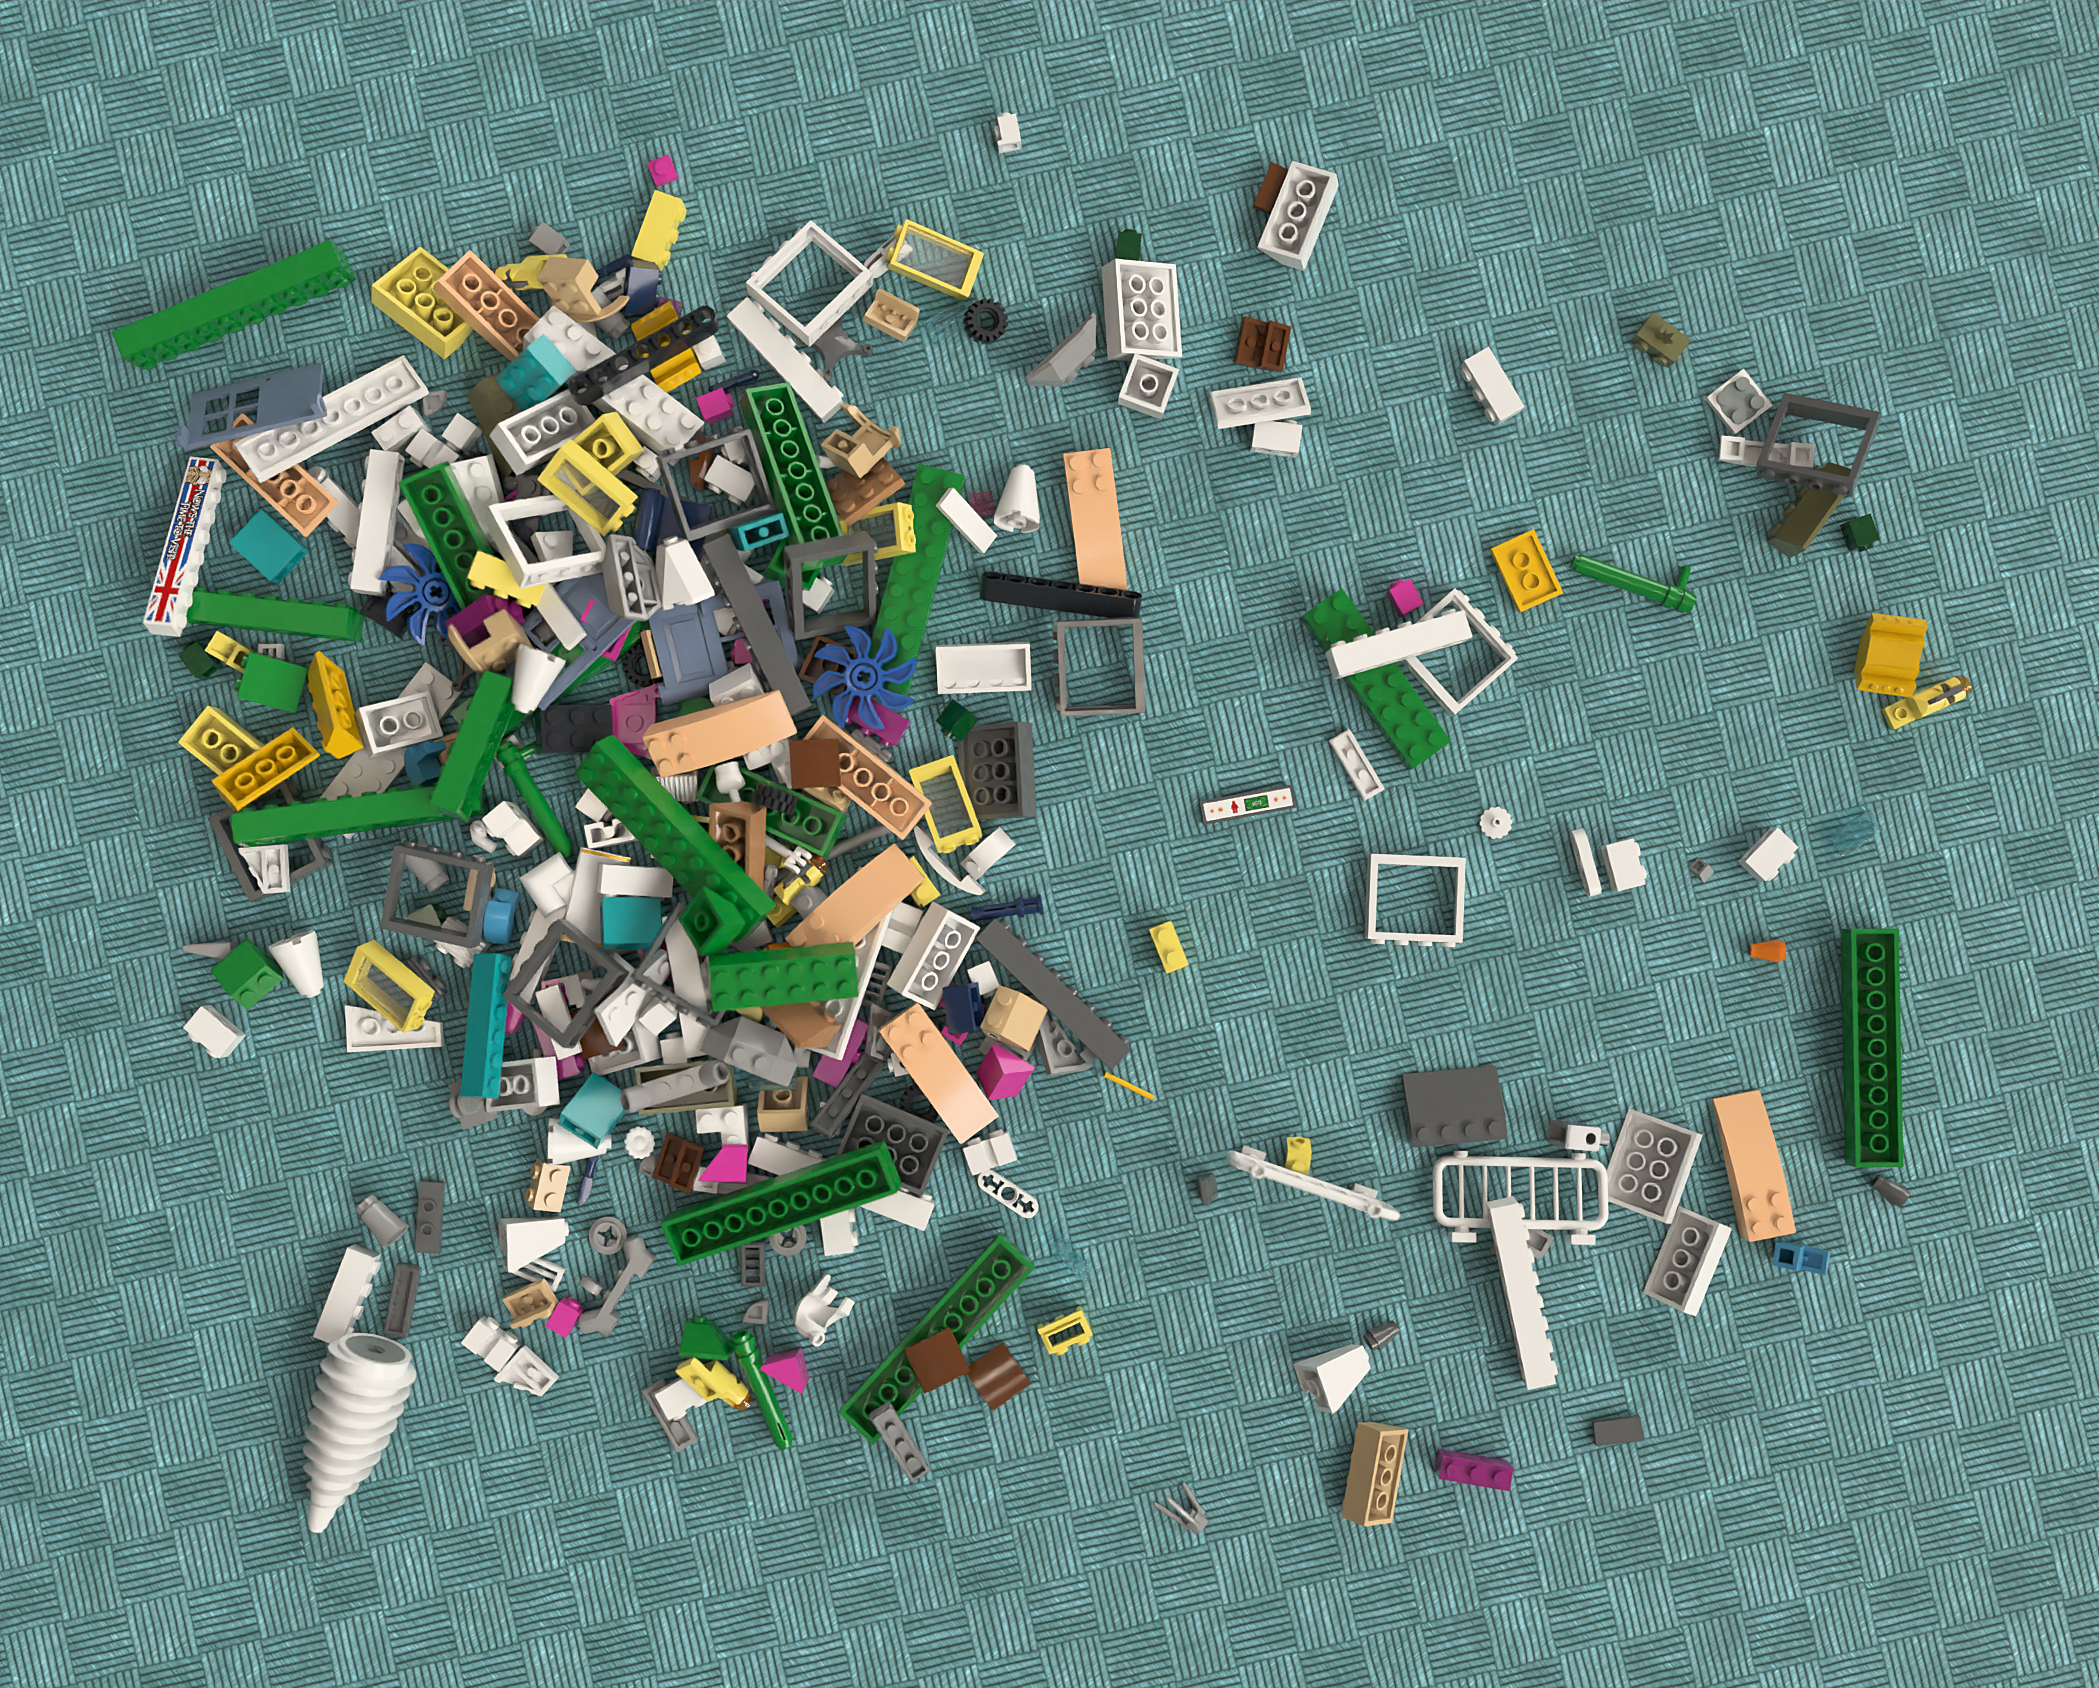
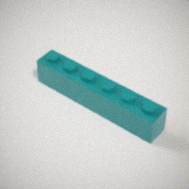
M497 953L474 954L460 1097L499 1099L508 1000L502 994L505 992L506 985L510 981L511 956Z

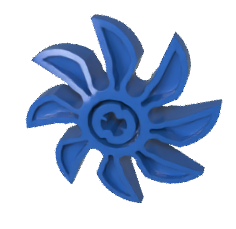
M418 544L402 545L422 571V575L419 577L409 566L404 565L390 567L380 575L378 580L410 584L413 588L411 593L395 592L388 599L385 606L386 620L389 622L404 608L415 602L418 607L407 618V627L412 638L417 643L425 645L426 623L429 612H432L434 615V629L441 636L449 639V632L445 622L450 617L447 615L446 610L449 607L455 615L462 610L441 568L438 573L435 571V557L432 552ZM430 588L438 589L439 592H436L438 594L437 597L430 596L429 592H432Z
M844 626L855 645L858 658L852 660L846 649L837 645H830L820 649L814 657L836 662L845 666L846 671L843 674L833 671H827L822 674L814 685L813 698L815 699L835 687L846 684L847 690L836 696L833 701L832 710L837 723L842 728L845 727L853 699L856 696H860L861 702L859 703L858 714L862 721L872 728L886 729L875 711L871 699L873 696L878 695L884 707L891 710H901L910 706L916 699L885 690L884 684L891 682L901 685L907 682L915 672L916 657L896 668L883 671V665L893 660L897 654V642L893 633L887 627L885 628L877 656L874 659H870L869 654L872 642L868 635L857 627ZM862 672H865L867 675L871 674V678H868L870 681L867 684L863 681L859 682V677L862 678L860 675Z

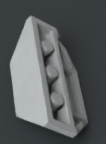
M1092 313L1025 376V382L1028 386L1062 387L1066 382L1070 384L1078 376L1077 371L1083 366L1087 368L1095 360L1096 315Z
M610 534L603 564V576L610 611L623 619L646 621L662 606L654 565L636 545V541L632 537Z
M742 1016L709 1028L700 1048V1051L786 1087L789 1086L797 1067L785 1034Z

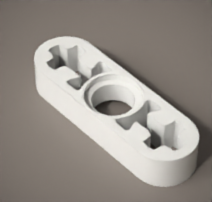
M1583 828L1570 831V840L1584 890L1588 897L1601 894V885L1587 835Z
M993 1169L980 1173L978 1184L982 1190L1024 1218H1031L1036 1215L1038 1202L1032 1195ZM990 1174L993 1175V1181L996 1184H999L1000 1180L1004 1182L1000 1185L998 1193L993 1192L996 1189L994 1185H984L985 1180L982 1178L984 1175L986 1177ZM1003 1188H1013L1015 1191L1014 1198L1011 1200L1004 1199L1001 1195ZM1019 1193L1023 1195L1021 1197L1023 1202H1032L1033 1211L1028 1210L1024 1212V1206L1019 1202L1017 1206L1013 1205L1017 1201Z

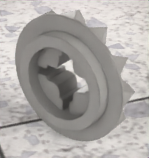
M605 1216L598 1219L592 1225L589 1232V1240L597 1252L610 1255L617 1253L623 1248L628 1231L625 1229L624 1223L616 1219V1217ZM612 1227V1235L617 1238H611L605 1244L606 1236L600 1232H607Z
M803 1225L793 1228L792 1237L795 1241L789 1240L784 1245L782 1243L785 1236L782 1232L769 1236L772 1248L784 1256L797 1254L805 1246L807 1240L806 1228Z

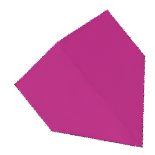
M723 1144V1148L697 1181L747 1184V1145Z

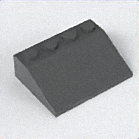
M1009 722L973 726L962 742L958 740L959 772L977 820L1037 817L1032 723ZM961 796L962 821H970Z
M1496 1066L1402 1074L1407 1135L1410 1146L1424 1147L1508 1139L1506 1115Z
M862 1093L836 1156L885 1140L902 1183L900 1187L922 1196L950 1129Z

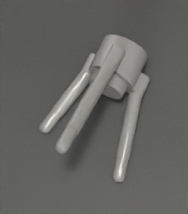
M1183 1482L1182 1487L1195 1510L1191 1508L1186 1512L1169 1496H1166L1165 1500L1183 1516V1519L1156 1502L1153 1505L1181 1524L1186 1530L1190 1529L1194 1534H1198L1205 1528L1208 1520L1203 1516L1205 1511L1200 1507L1186 1483Z

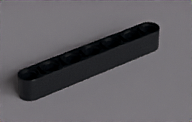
M701 306L573 377L568 384L573 399L581 406L589 405L711 337L719 329L715 311L709 306ZM705 319H711L708 323H702ZM690 330V333L682 335L684 331ZM664 342H670L667 346H661ZM645 353L649 354L645 358H640V356ZM628 365L626 369L619 370L621 366ZM601 377H607L606 380L598 382ZM586 388L583 393H577L580 389Z
M990 571L982 573L979 594L982 600L1106 618L1138 617L1142 602V595L1135 591Z

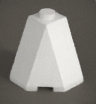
M677 536L664 539V544L657 546L655 573L662 603L659 609L674 608L673 603H676V605L695 604L714 596V590L687 539L678 538Z
M560 1216L498 1219L500 1250H502L503 1255L507 1256L506 1259H503L504 1270L508 1273L514 1272L564 1244L565 1236H568L569 1233L568 1223L564 1222V1218Z
M1354 1344L1293 1364L1301 1388L1306 1394L1310 1392L1317 1400L1315 1405L1320 1411L1334 1413L1339 1409L1370 1370L1367 1351L1363 1345Z

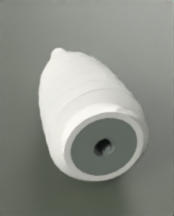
M368 1333L344 1335L340 1340L333 1341L328 1345L329 1352L334 1356L327 1357L321 1362V1368L325 1373L316 1379V1384L321 1390L312 1395V1402L317 1407L312 1408L308 1412V1418L313 1425L305 1429V1435L311 1443L303 1447L304 1454L313 1460L305 1463L303 1466L305 1472L311 1476V1481H308L306 1486L311 1490L310 1500H308L310 1504L308 1525L309 1530L312 1532L321 1533L334 1517L337 1508L345 1503L346 1495L354 1493L359 1487V1482L369 1477L372 1471L371 1466L378 1463L381 1459V1450L389 1444V1434L396 1429L397 1417L404 1411L403 1401L410 1395L409 1385L416 1379V1370L410 1363L411 1353L409 1350L389 1338Z

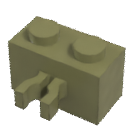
M1654 312L1645 320L1631 339L1637 350L1648 353L1658 365L1666 366L1667 368L1675 363L1691 341L1690 338Z

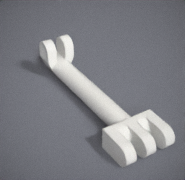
M765 834V845L787 859L784 863L785 867L795 874L801 871L795 866V863L801 867L806 865V862L800 857L803 856L808 860L812 857L808 851L800 846L791 851Z

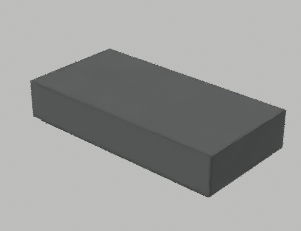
M1639 1415L1592 1421L1594 1444L1596 1446L1643 1441L1641 1417Z

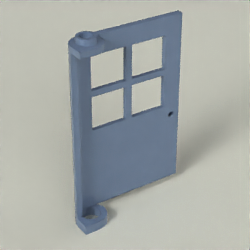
M322 362L193 393L188 429L185 426L178 427L177 433H175L178 446L183 447L185 450H190L327 417V408L322 398L324 367ZM259 389L258 403L235 408L236 394ZM230 396L228 410L205 415L207 401ZM257 409L255 424L233 429L234 414ZM228 416L225 431L203 436L205 421Z
M603 572L566 579L555 588V591L584 629L587 636L578 643L585 651L567 668H562V673L554 680L538 704L541 710H545L637 621L623 619L610 611ZM591 599L596 601V603L592 605L585 619L588 623H585L580 621V619L586 609L589 600ZM535 607L524 618L525 623L521 626L526 635L542 651L552 654L551 651L561 641L557 637L545 647L531 632L544 619L537 607ZM516 660L504 668L513 680Z
M779 580L756 585L754 587L760 599L769 598L775 621L773 626L777 630L778 637L796 674L799 675L804 659L802 654H797L793 635L788 629L787 611ZM725 593L711 596L695 604H675L672 609H658L649 618L664 682L658 683L664 707L710 695L709 684L741 668L728 670L721 643L746 636L742 632L720 638L713 612L727 608L722 599ZM750 651L752 660H755L756 657L753 651ZM754 663L751 664L752 667H753V668L755 669V671L757 672ZM763 672L758 673L763 682L767 681Z

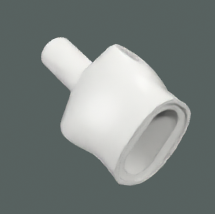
M730 762L715 767L716 784L719 792L729 794L731 802H741L738 790L745 786V780L739 771L738 762Z

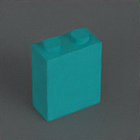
M263 509L254 512L249 517V522L243 528L238 529L233 534V539L229 542L269 581L278 585L310 552L272 514Z
M776 512L726 529L736 550L748 551L790 536L783 514Z
M603 897L600 902L601 949L647 950L661 928L662 917L665 916L664 905H660V897Z
M593 1072L561 1112L557 1124L598 1149L626 1112L620 1103V1093L624 1089L617 1088L606 1077L599 1076Z

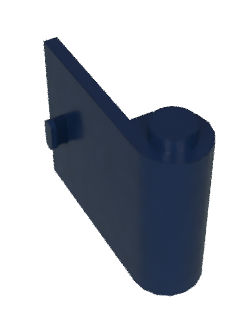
M646 487V491H641L632 538L642 551L646 550V552L656 553L657 546L664 544V539L671 536L682 538L669 498L660 495V490ZM680 500L689 528L710 521L712 506ZM706 536L689 541L699 562L702 560L701 553L704 550L703 545L705 544Z

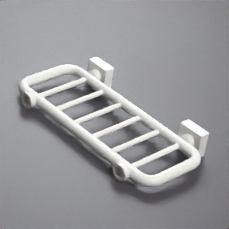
M1246 1145L1242 1146L1240 1153L1229 1151L1226 1154V1158L1231 1165L1252 1173L1256 1178L1266 1177L1367 1212L1373 1218L1380 1216L1390 1220H1398L1400 1217L1399 1212L1393 1206L1376 1199L1378 1191L1354 1183L1351 1191L1264 1161L1266 1152Z
M1454 1151V1156H1444L1435 1163L1433 1168L1434 1217L1441 1225L1455 1227V1232H1448V1242H1476V1233H1469V1228H1491L1485 1203L1487 1202V1166H1506V1198L1511 1197L1510 1166L1529 1167L1530 1219H1522L1523 1226H1527V1229L1573 1230V1235H1566V1244L1595 1245V1235H1588V1230L1601 1228L1608 1219V1181L1606 1169L1599 1161L1587 1159L1585 1153H1571V1158L1468 1156V1151ZM1447 1165H1459V1218H1449L1443 1214L1442 1170ZM1463 1165L1482 1166L1483 1218H1464ZM1534 1167H1553L1554 1220H1535ZM1558 1167L1576 1168L1578 1220H1559ZM1581 1168H1592L1598 1174L1599 1215L1593 1221H1582Z

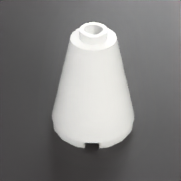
M1017 465L1011 469L994 514V524L1000 529L1013 532V529L1017 528L1021 529V533H1030L1039 529L1040 515L1035 474L1027 465Z
M519 643L511 703L515 704L514 709L524 713H528L529 710L534 711L564 667L566 661L547 652L531 649L530 646Z
M315 930L295 934L289 939H282L268 946L270 953L300 995H306L307 998L321 993L320 989L324 987Z
M549 1118L548 1165L554 1166L606 1154V1149H611V1134L596 1149L557 1124L559 1119Z

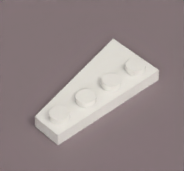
M660 949L655 953L642 974L660 986L671 974L667 951ZM631 977L594 1010L609 1043L617 1047L656 994V992L649 988L645 991L634 985L635 980Z
M345 1005L347 1052L444 1046L443 1022L424 1019L423 1024L418 1029H412L403 1033L377 1010Z

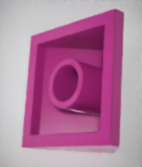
M994 1043L976 1073L987 1100L1016 1097L1035 1067Z
M801 1347L769 1355L760 1369L802 1394L809 1381Z

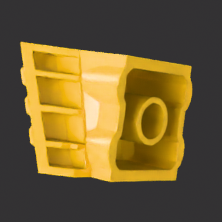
M668 301L632 323L631 327L637 341H640L679 318L671 301ZM664 342L661 346H667L670 342ZM693 347L650 370L656 385L666 393L702 373ZM648 353L643 354L644 358L649 355Z
M1877 613L1871 614L1866 624L1865 633L1861 634L1854 674H1857L1855 680L1857 690L1911 698L1916 689L1915 679L1920 672L1921 652L1925 645L1923 636L1928 629L1926 620Z

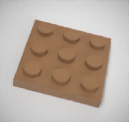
M882 457L861 478L843 470V472L835 478L828 480L825 484L835 511L849 527L903 487L905 482Z

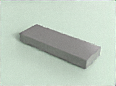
M663 1377L643 1389L642 1393L676 1452H679L698 1441L699 1438L686 1415L676 1421L673 1418L667 1419L653 1394L668 1385Z

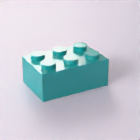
M543 334L520 353L495 380L515 401L517 406L525 411L547 400L577 370Z

